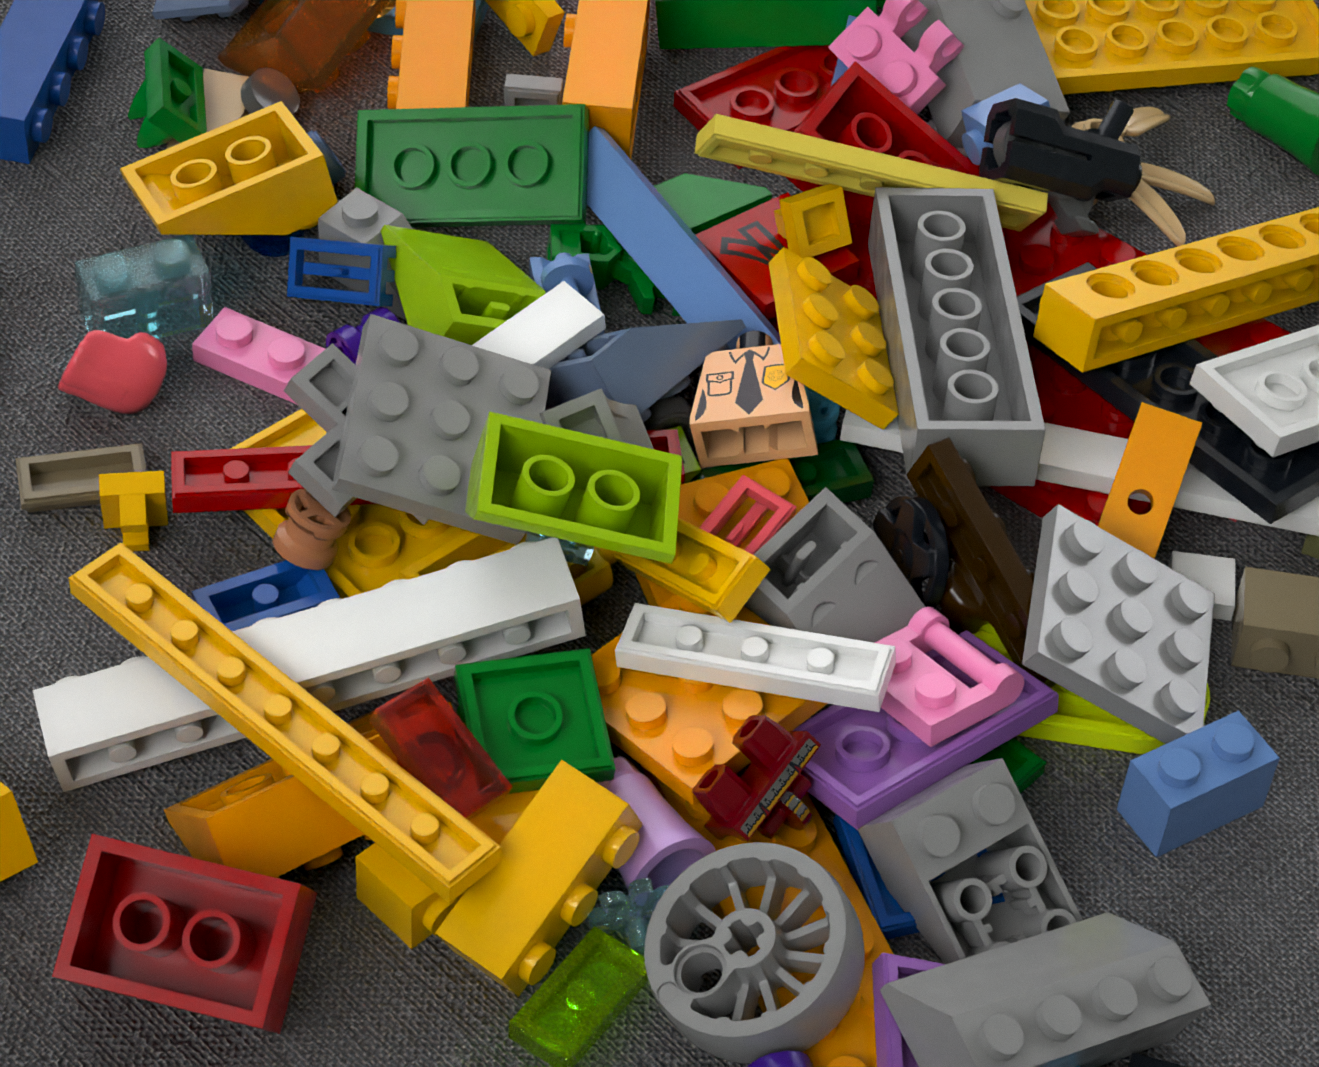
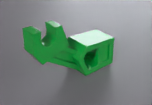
M550 225L546 260L553 261L556 255L563 252L569 253L572 257L577 254L589 253L596 289L603 290L614 279L628 285V290L641 314L651 315L655 298H665L623 246L616 241L605 225ZM673 307L672 316H680Z

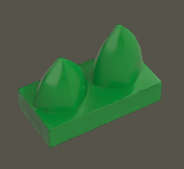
M159 37L144 51L145 79L137 91L128 113L130 120L144 118L137 136L136 145L139 148L161 146L173 139L182 143L207 132L203 68Z

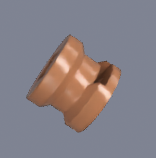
M306 489L296 490L291 494L285 509L286 515L289 518L278 525L272 541L273 545L281 557L293 565L311 570L327 569L335 560L339 548L336 539L346 534L352 518L351 513L347 507L335 518Z

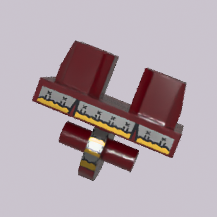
M752 715L745 720L733 736L732 744L752 762L741 778L727 765L715 764L705 772L692 789L693 794L711 815L704 827L718 840H724L727 835H730L741 841L748 842L757 830L763 836L772 839L783 824L801 831L812 820L811 812L801 801L812 784L800 773L821 744L808 731H787L766 715Z

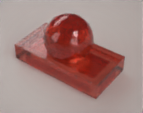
M429 678L424 679L375 709L368 720L397 757V764L468 821L505 798L513 788Z

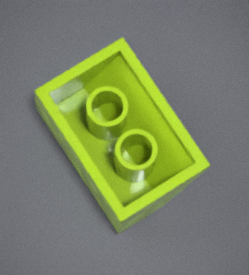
M489 411L471 463L465 512L475 520L672 564L676 554L682 456Z

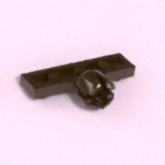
M950 437L929 444L906 475L917 495L924 497L935 507L946 532L949 550V570L946 588L939 602V605L942 607L940 613L949 620V628L958 635L966 630L975 634L983 625L990 623L1012 661L1048 687H1053L1056 683L1022 665L1034 574L1022 564L1008 539L1007 530L998 514L992 512L976 484L975 474L971 465L959 455Z

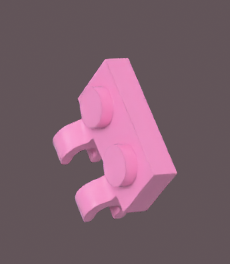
M886 0L879 17L867 7L828 48L848 68L856 61L918 115L946 86L936 74L962 51L964 45L938 19L923 33L917 50L913 52L900 38L909 29L918 24L929 10L919 0Z

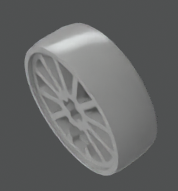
M753 842L729 846L704 856L684 870L670 884L651 915L645 937L644 958L649 984L659 1007L688 1041L718 1058L736 1063L751 1064L758 1058L774 1052L786 1050L806 1051L826 1037L840 1023L859 991L865 965V949L860 921L853 905L836 879L822 865L793 848L773 843ZM765 885L760 909L750 908L746 896L747 889ZM788 887L801 889L802 891L780 914L785 890ZM732 896L736 911L728 914L723 920L710 911L721 901ZM822 905L826 917L801 927L817 908ZM701 922L715 931L713 937L704 940L689 939L696 926ZM825 944L823 949L824 954L805 952L807 950ZM758 945L760 949L754 955L748 956L747 953ZM718 969L722 976L717 985L706 992L699 993L704 983L701 976L710 970ZM793 972L816 975L810 982H806L803 985L791 974ZM780 987H785L796 996L795 999L781 1007L777 995V990ZM762 995L767 1011L754 1019L758 999ZM732 1011H734L732 1020L728 1017H724L730 1014Z

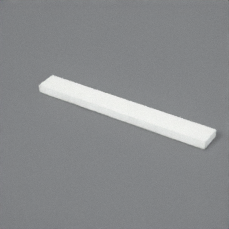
M846 409L840 440L903 453L897 417L882 430ZM1044 422L1046 431L1036 480L1109 494L1128 439ZM1188 463L1173 507L1319 536V497L1269 524ZM1136 493L1129 497L1130 499L1150 502L1149 498L1141 493Z

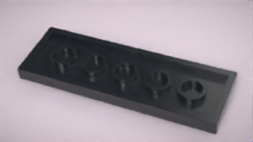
M1087 262L1046 283L1097 268ZM1045 283L1017 296L1026 341L1135 422L1140 405L1144 402L1202 422L1189 463L1269 524L1319 497V441L1276 457L1270 456L1265 450L1258 447L1246 433L1223 413L1215 409L1211 402L1190 385L1196 364L1218 357L1195 339L1082 373L1033 337Z

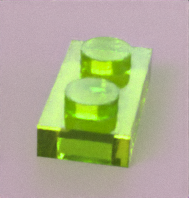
M594 926L509 1021L508 1038L553 1067H574L649 981L644 956Z

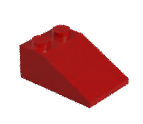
M856 61L823 94L794 131L795 133L980 177L977 166ZM786 177L802 192L823 186ZM843 190L847 216L870 225L874 197Z

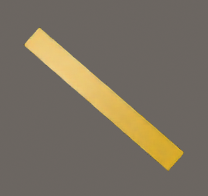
M121 542L68 577L70 593L449 904L501 862L500 845Z

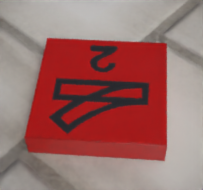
M788 192L696 234L697 238L767 320L777 316L769 262L783 247L788 249L787 240L778 234L774 210L781 209L779 200L790 197L791 195ZM845 246L812 257L823 264L832 276L844 283L858 276L860 260Z

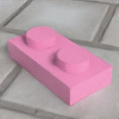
M226 307L220 311L192 343L193 361L294 404L297 403L284 392L288 382L325 350L323 347Z

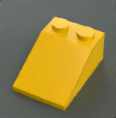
M282 101L120 168L123 179L161 235H289L298 230L315 227L318 225V218L338 203L323 153Z

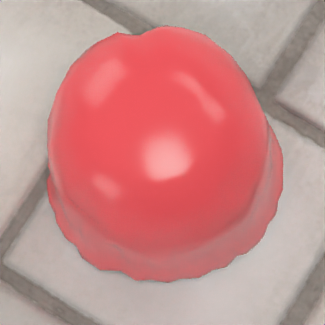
M101 330L89 331L79 343L59 381L58 389L110 411L122 414H133L142 411L149 406L158 394L166 376L167 358L164 345L155 337L143 332L136 333L126 339Z

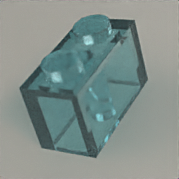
M192 235L178 236L74 262L79 310L88 332L101 330L126 339L136 333L143 332L159 339L207 327L213 320L210 271Z

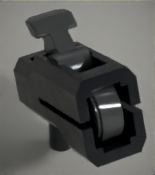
M1018 98L995 103L988 114L984 142L993 144V148L984 147L982 149L979 175L983 178L1048 193L1047 203L1051 205L1058 217L1054 223L1061 234L1078 238L1096 235L1099 232V228L1087 215L1092 209L1094 200L1110 202L1130 198L1141 180L1142 166L1140 163L1139 147L1118 140L1134 110L1126 102L1114 100L1098 129L1092 128L1083 131L1066 126L1058 110Z

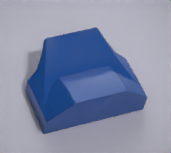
M287 560L191 591L192 600L231 631L252 626L257 621L265 618H280L317 607L326 600L339 598L324 569H304L293 565Z

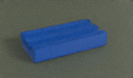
M290 237L287 297L392 307L393 294H386V282H394L395 270H387L388 258H396V246ZM304 251L370 256V268L305 262ZM303 274L369 280V291L302 285Z

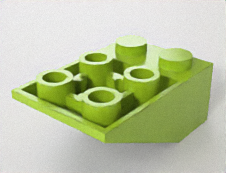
M384 225L380 230L384 245L396 246V258H389L391 269L395 270L394 279L408 326L473 345L546 294L542 287L488 241Z

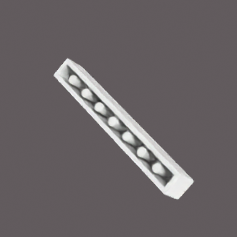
M554 537L537 542H522L507 551L473 561H458L449 565L446 569L408 580H394L378 589L344 599H329L320 603L317 607L280 618H265L257 621L252 626L232 631L332 712L454 676L455 665L514 658L586 636L580 597L559 540ZM146 656L133 657L122 662L120 665L87 675L65 677L53 685L33 690L48 758L63 792L247 738Z

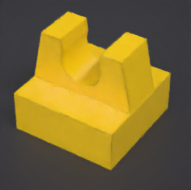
M829 183L779 200L781 209L774 210L778 234L787 240L788 250L805 258L852 244L842 186Z
M164 471L99 474V497L104 529L121 528L123 545L132 552L150 551L149 526L168 525Z

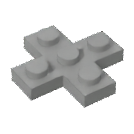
M332 343L290 379L284 392L327 432L295 460L288 473L336 518L357 499L354 496L332 490L356 365ZM412 514V515H413L414 517H416L423 525H425V524L430 520V519H427V518L420 517V516H417V515Z

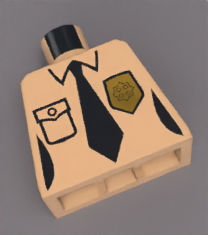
M749 331L737 339L736 349L715 351L705 357L689 423L700 468L818 455V445L805 387L800 382L786 375L781 344L773 345L771 337L764 332Z

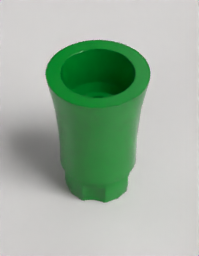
M1249 67L1244 70L1240 78L1232 85L1226 105L1230 108V114L1245 122L1247 128L1264 136L1293 155L1314 174L1319 175V93L1298 85L1279 74L1271 75L1258 67Z

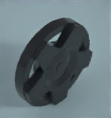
M917 495L899 496L891 500L884 509L878 510L872 526L877 537L925 607H933L935 609L944 594L949 570V550L944 525L935 507L924 497ZM929 578L926 590L923 594L922 582Z

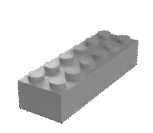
M875 187L868 248L883 335L886 341L891 375L894 380L893 386L899 411L897 420L906 473L909 472L929 444L950 437L959 455L971 465L977 486H1035L1046 429L994 190ZM908 479V485L912 486L911 482Z

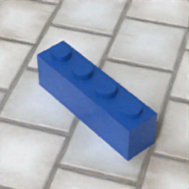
M14 0L0 26V159L30 164L40 142L46 143L52 131L53 116L58 106H65L68 101L71 79L76 70L81 71L84 68L88 55V45L93 35L98 36L102 32L105 21V5L103 2H98V0Z

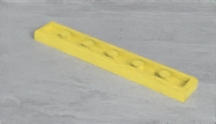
M716 114L698 132L696 137L695 154H698L700 157L819 185L832 183L842 186V189L845 191L874 197L875 187L993 189L1001 227L1019 232L1047 211L1048 193L720 114Z

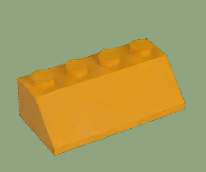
M399 698L347 723L438 797L472 774L467 743L451 702ZM274 759L265 761L164 809L168 822L193 858L281 879V875L303 865L305 870H312L337 860L343 855L341 846L362 835L365 840H371Z

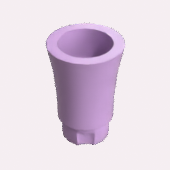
M620 756L614 758L616 768L614 779L597 783L627 802L643 824L638 831L640 838L634 853L618 870L622 875L633 903L641 910L653 912L663 893L684 870L716 850L711 842L678 814L646 775L640 773L628 759Z

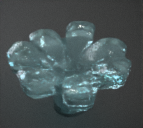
M642 878L630 883L628 887L629 895H625L621 891L605 892L598 896L602 907L593 908L587 920L593 930H600L602 933H614L617 931L626 933L632 955L644 956L645 937L651 915L661 896L670 885H664L653 890L652 880L650 878Z

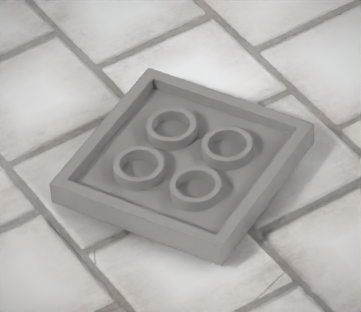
M370 314L362 329L332 490L517 545L526 534V531L475 520L465 512L471 463L489 411L542 423L539 413L545 411L551 370Z
M1058 504L1042 520L1022 665L1167 744L1203 727L1215 593Z

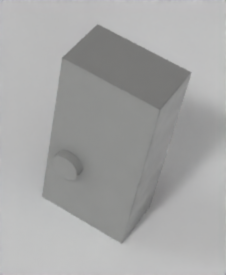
M919 0L929 11L918 24L902 36L904 43L915 52L923 33L931 24L939 19L964 45L962 51L936 74L946 86L927 104L938 133L952 146L964 148L962 135L966 133L961 110L1019 83L1047 99L1050 108L1057 109L1061 118L1065 121L1070 111L1025 0Z

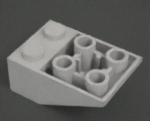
M826 487L754 554L771 570L744 605L771 626L872 643L908 626L914 614L925 607L875 532Z
M1003 758L965 765L857 829L887 890L904 912L911 913L916 920V928L944 964L1083 920ZM986 848L987 852L978 857L977 853ZM946 872V873H945L942 877H940L939 879L934 880V881H930V880L934 879L935 877L941 875L942 873ZM1003 893L1005 902L992 904V896Z

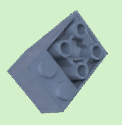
M742 319L634 327L596 335L549 368L551 375L545 411L602 388L603 393L608 399L623 404L636 405L642 421L645 422L652 414L649 409L651 405L659 399L671 397L686 388L691 383L688 375L697 367H703L705 357L715 351L730 350L727 342L746 328Z

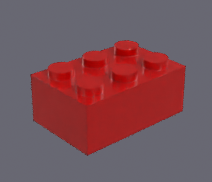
M91 834L52 977L280 1034L317 893L299 883Z

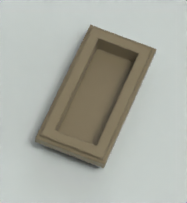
M142 443L15 458L21 509L30 513L100 504L99 474L146 472Z

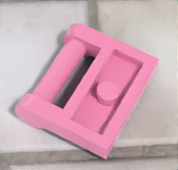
M924 607L914 614L908 626L875 643L895 646L896 664L881 708L928 746L932 747L1015 702L1023 690L1024 677L1007 663L996 664L952 631L949 628V620L933 607ZM934 649L977 682L978 685L969 688L925 653Z

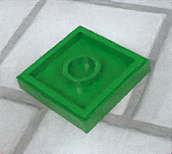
M590 648L455 665L454 679L477 798L540 790L561 760L595 782L614 779L616 768Z

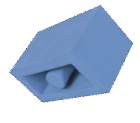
M1238 710L1130 760L1117 811L1157 858L1263 807L1280 757Z

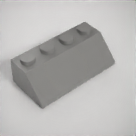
M1109 912L886 983L880 989L919 1067H1099L1130 1056L1132 1053H1139L1169 1042L1211 1006L1175 941Z

